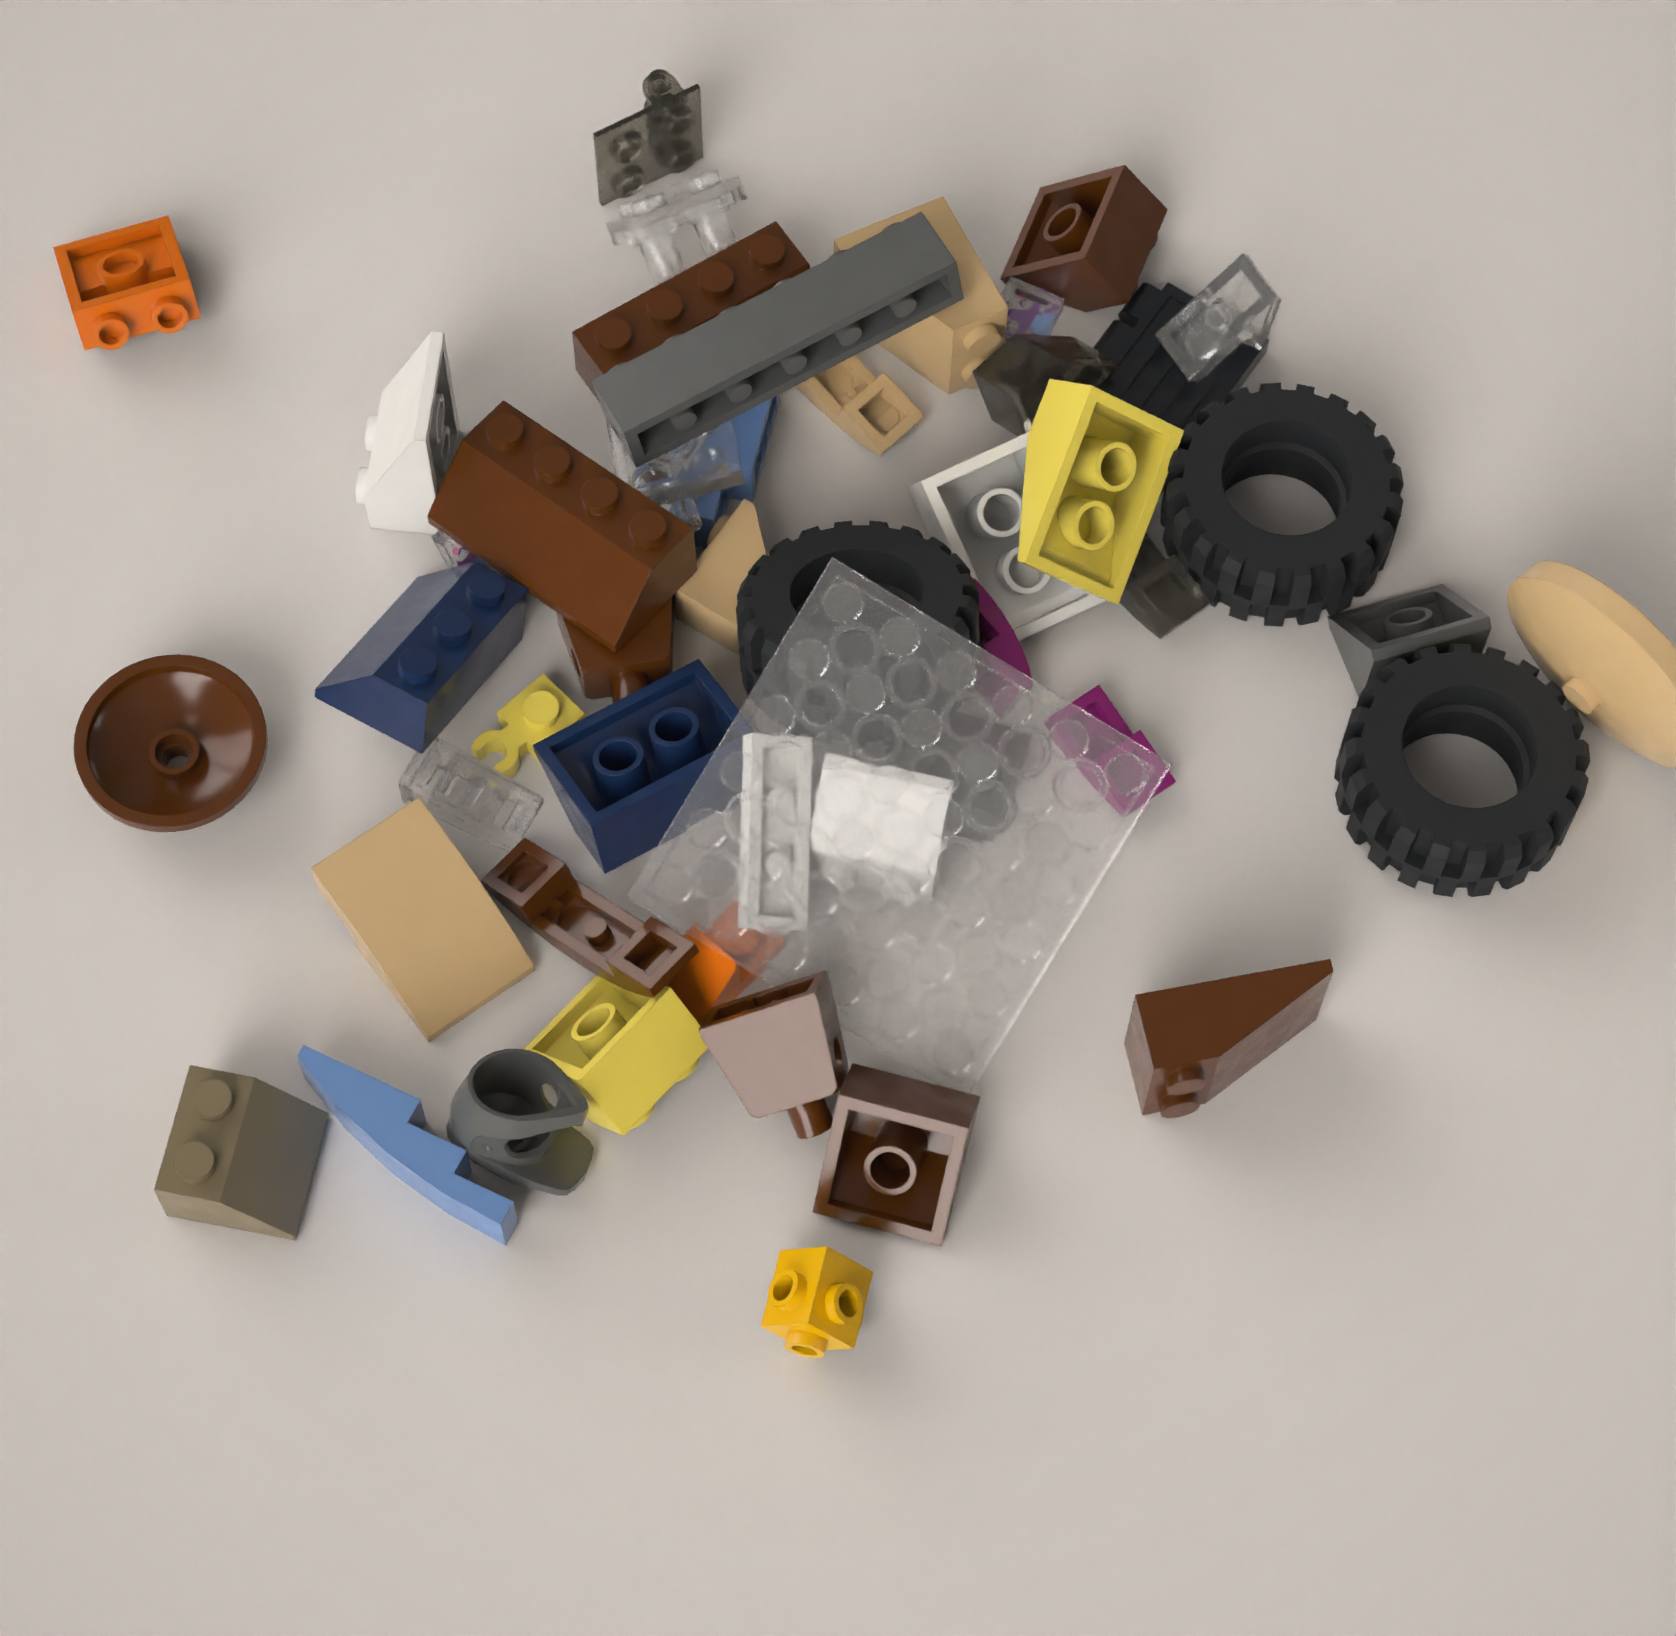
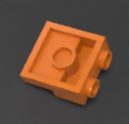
M168 215L53 247L84 351L96 347L114 350L123 346L128 338L156 330L163 333H174L181 330L188 321L201 318L192 284Z

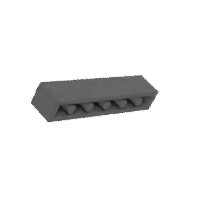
M922 211L902 222L893 223L873 237L847 250L834 253L826 261L793 278L781 280L773 288L738 306L725 309L717 317L683 334L672 336L662 345L629 362L620 363L611 368L606 374L592 380L604 415L635 467L638 468L963 300L964 296L957 262Z

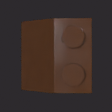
M1126 165L1040 187L1000 279L1008 287L1083 312L1129 303L1130 298L1138 288V279L1149 253L1158 240V232L1168 209Z
M852 1063L838 1094L813 1213L942 1246L967 1156L980 1096Z

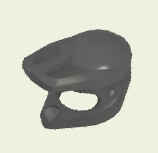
M516 1048L503 1049L486 1055L471 1068L452 1100L450 1118L446 1126L447 1137L450 1142L467 1150L468 1158L471 1161L511 1183L557 1196L568 1195L575 1191L584 1181L594 1149L591 1142L573 1127L583 1126L589 1111L586 1098L554 1061L539 1053ZM548 1083L554 1088L557 1095V1105L555 1107L545 1097L542 1088L543 1084Z

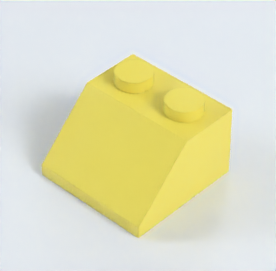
M596 975L523 1050L539 1053L554 1061L586 1098L589 1106L586 1118L589 1121L625 1136L630 1129L641 1125L650 1117L654 1110V1104L676 1082L685 1079L695 1070L699 1058L708 1048L698 1031L700 1024L671 987L665 986L655 997H647L625 990Z

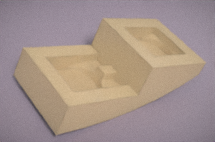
M855 355L796 385L838 427L879 456L883 455L925 417L885 373L876 378Z

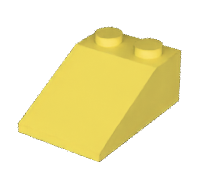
M1049 379L1027 436L1018 562L1118 605L1167 478L1170 458L1173 452L1178 449L1184 430L1092 385Z

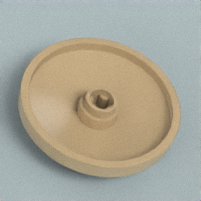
M1543 560L1531 564L1510 584L1507 591V606L1513 625L1536 664L1549 681H1554L1560 687L1566 700L1597 728L1637 755L1656 764L1676 769V647L1641 611L1598 579L1575 567L1556 561Z

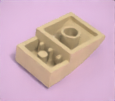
M419 797L311 867L317 890L351 933L357 949L428 1043L535 971V965L499 908Z

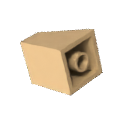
M943 196L834 239V253L847 250L882 232L887 226L896 222H902L922 211L957 262L964 299L878 344L948 395L966 387L970 389L982 387L992 381L996 375L1002 373L1008 306Z

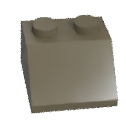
M190 1065L154 1187V1191L166 1215L296 1240L328 1124V1112L255 1077Z

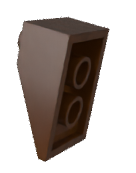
M1326 959L1135 995L1124 1045L1142 1115L1160 1112L1162 1117L1176 1118L1195 1112L1200 1107V1104H1206L1316 1021L1334 971L1331 960Z

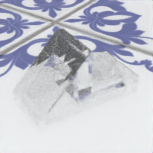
M1242 253L1163 326L1155 336L1187 379L1198 383L1241 343L1260 350L1266 343L1282 299L1250 257Z

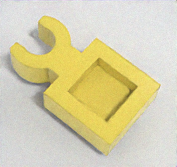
M543 673L497 711L498 723L503 729L490 730L479 735L471 746L473 758L480 762L491 752L505 754L506 757L493 768L495 779L500 784L505 783L517 774L520 768V758L527 752L539 762L533 748L535 743L584 719L586 714Z

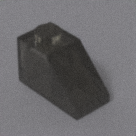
M1015 333L974 369L972 373L991 420L1014 435L1020 436L1030 431L1049 379L1097 387L1117 368L1112 359L1074 336Z

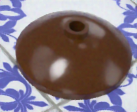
M180 654L163 655L144 659L121 669L109 677L92 694L84 706L76 725L73 748L74 759L84 788L92 800L105 813L137 829L152 832H178L213 822L232 810L246 797L263 769L268 748V733L264 714L258 699L251 688L236 673L217 662L202 657ZM184 756L188 758L187 762L181 767L172 768L168 766V763L174 757Z

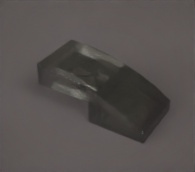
M1145 533L1119 603L1159 639H1162L1208 608L1211 602L1190 574L1187 573L1176 556L1172 555L1165 559Z

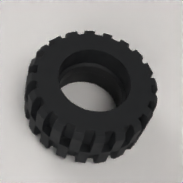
M1264 383L1260 385L1259 392L1250 393L1247 387H1243L1227 393L1223 406L1218 401L1210 402L1198 412L1196 422L1187 424L1183 429L1184 433L1178 449L1173 452L1168 466V475L1160 512V524L1164 527L1162 541L1167 556L1172 559L1177 558L1175 571L1183 582L1189 586L1197 582L1200 585L1198 597L1212 607H1216L1219 602L1231 607L1229 616L1243 621H1247L1248 615L1263 617L1265 626L1283 627L1285 618H1296L1298 625L1319 622L1322 610L1326 609L1329 615H1337L1351 606L1353 595L1355 597L1364 596L1374 585L1377 573L1382 571L1385 566L1404 501L1400 496L1404 485L1401 467L1396 463H1392L1395 451L1388 438L1383 434L1378 437L1373 435L1376 423L1361 410L1354 415L1347 410L1349 402L1333 393L1327 399L1314 394L1315 387L1297 384L1296 390L1281 389V383ZM1268 474L1288 476L1300 480L1317 490L1331 506L1336 519L1327 526L1307 534H1275L1262 530L1241 517L1230 504L1225 492L1238 482L1250 477Z
M869 520V525H852V521L835 522L834 528L820 530L818 526L806 529L801 532L796 540L791 541L789 538H785L775 544L770 550L769 556L763 554L748 571V575L740 585L737 594L736 617L742 683L747 695L755 701V706L770 721L773 722L778 719V725L795 736L805 733L809 737H813L814 743L831 746L832 741L846 742L848 748H866V742L882 741L884 746L899 743L902 741L903 735L913 732L916 736L932 730L936 725L937 718L943 721L948 719L962 705V701L971 694L977 682V672L980 670L979 592L976 581L971 577L970 569L956 553L951 554V550L933 536L928 540L924 539L921 532L917 529L903 525L899 530L889 528L887 522ZM851 632H870L862 634H846Z
M1450 643L1447 653L1438 654L1437 648L1434 646L1415 650L1410 664L1405 659L1398 658L1383 668L1380 679L1370 680L1360 693L1356 708H1353L1335 765L1334 778L1339 782L1335 793L1338 810L1343 815H1350L1346 830L1354 843L1361 845L1367 842L1371 846L1367 858L1380 870H1385L1388 865H1391L1400 871L1397 881L1414 889L1417 882L1422 881L1434 885L1433 894L1453 897L1456 888H1467L1470 897L1490 895L1497 881L1502 888L1507 890L1524 882L1529 870L1539 872L1551 860L1556 847L1561 846L1585 795L1589 780L1585 772L1590 764L1589 744L1584 739L1579 740L1584 726L1578 712L1573 708L1564 710L1562 706L1566 697L1563 691L1554 681H1550L1547 685L1542 683L1537 678L1540 669L1525 660H1522L1519 666L1505 660V651L1488 647L1485 654L1471 652V644ZM1436 734H1458L1476 739L1493 749L1508 765L1516 782L1517 794L1505 802L1483 808L1461 807L1447 803L1430 794L1417 782L1406 764L1403 749L1421 738Z

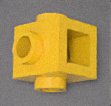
M828 1246L780 1250L773 1280L768 1290V1300L761 1327L785 1339L784 1346L787 1350L805 1357H824L825 1350L855 1349L873 1271Z

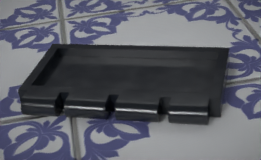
M1169 282L1162 290L1149 283H1142L1130 298L1129 303H1126L1119 312L1120 321L1114 320L1087 354L1089 363L1082 362L1067 382L1092 385L1183 430L1187 424L1196 422L1198 412L1210 402L1218 401L1223 406L1226 394L1240 389L1266 354L1269 339ZM1165 483L1162 488L1161 494L1164 492Z

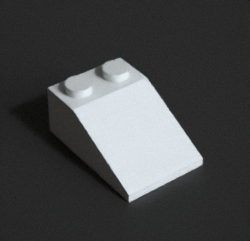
M430 332L382 391L378 415L368 416L365 447L366 451L372 452L369 468L360 467L358 471L357 504H365L370 528L443 535L441 531L428 523L427 515L456 454L460 432L444 332Z
M1029 432L907 486L929 537L933 536L943 542L951 550V554L956 553L970 569L971 577L973 579L976 578L1003 612L1014 630L1018 641L1106 601L1018 562L1027 436Z

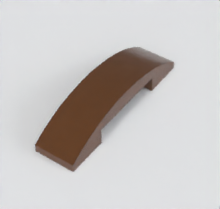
M525 837L481 880L484 888L493 897L555 948L594 974L635 994L655 997L699 952L694 942L652 916L646 922H643L577 881L564 861Z

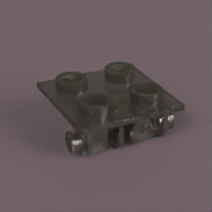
M656 69L644 79L642 84L643 95L647 99L644 103V109L593 133L598 196L601 206L618 198L631 197L637 194L645 185L670 173L683 172L691 167L695 161L703 158L701 90L698 84L683 90L676 78L668 71Z

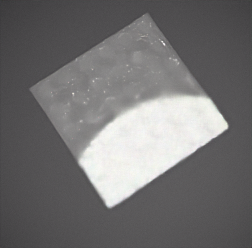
M832 557L626 898L774 987L826 970L831 983L840 1027L936 1085L971 1093L1163 781L1172 763Z

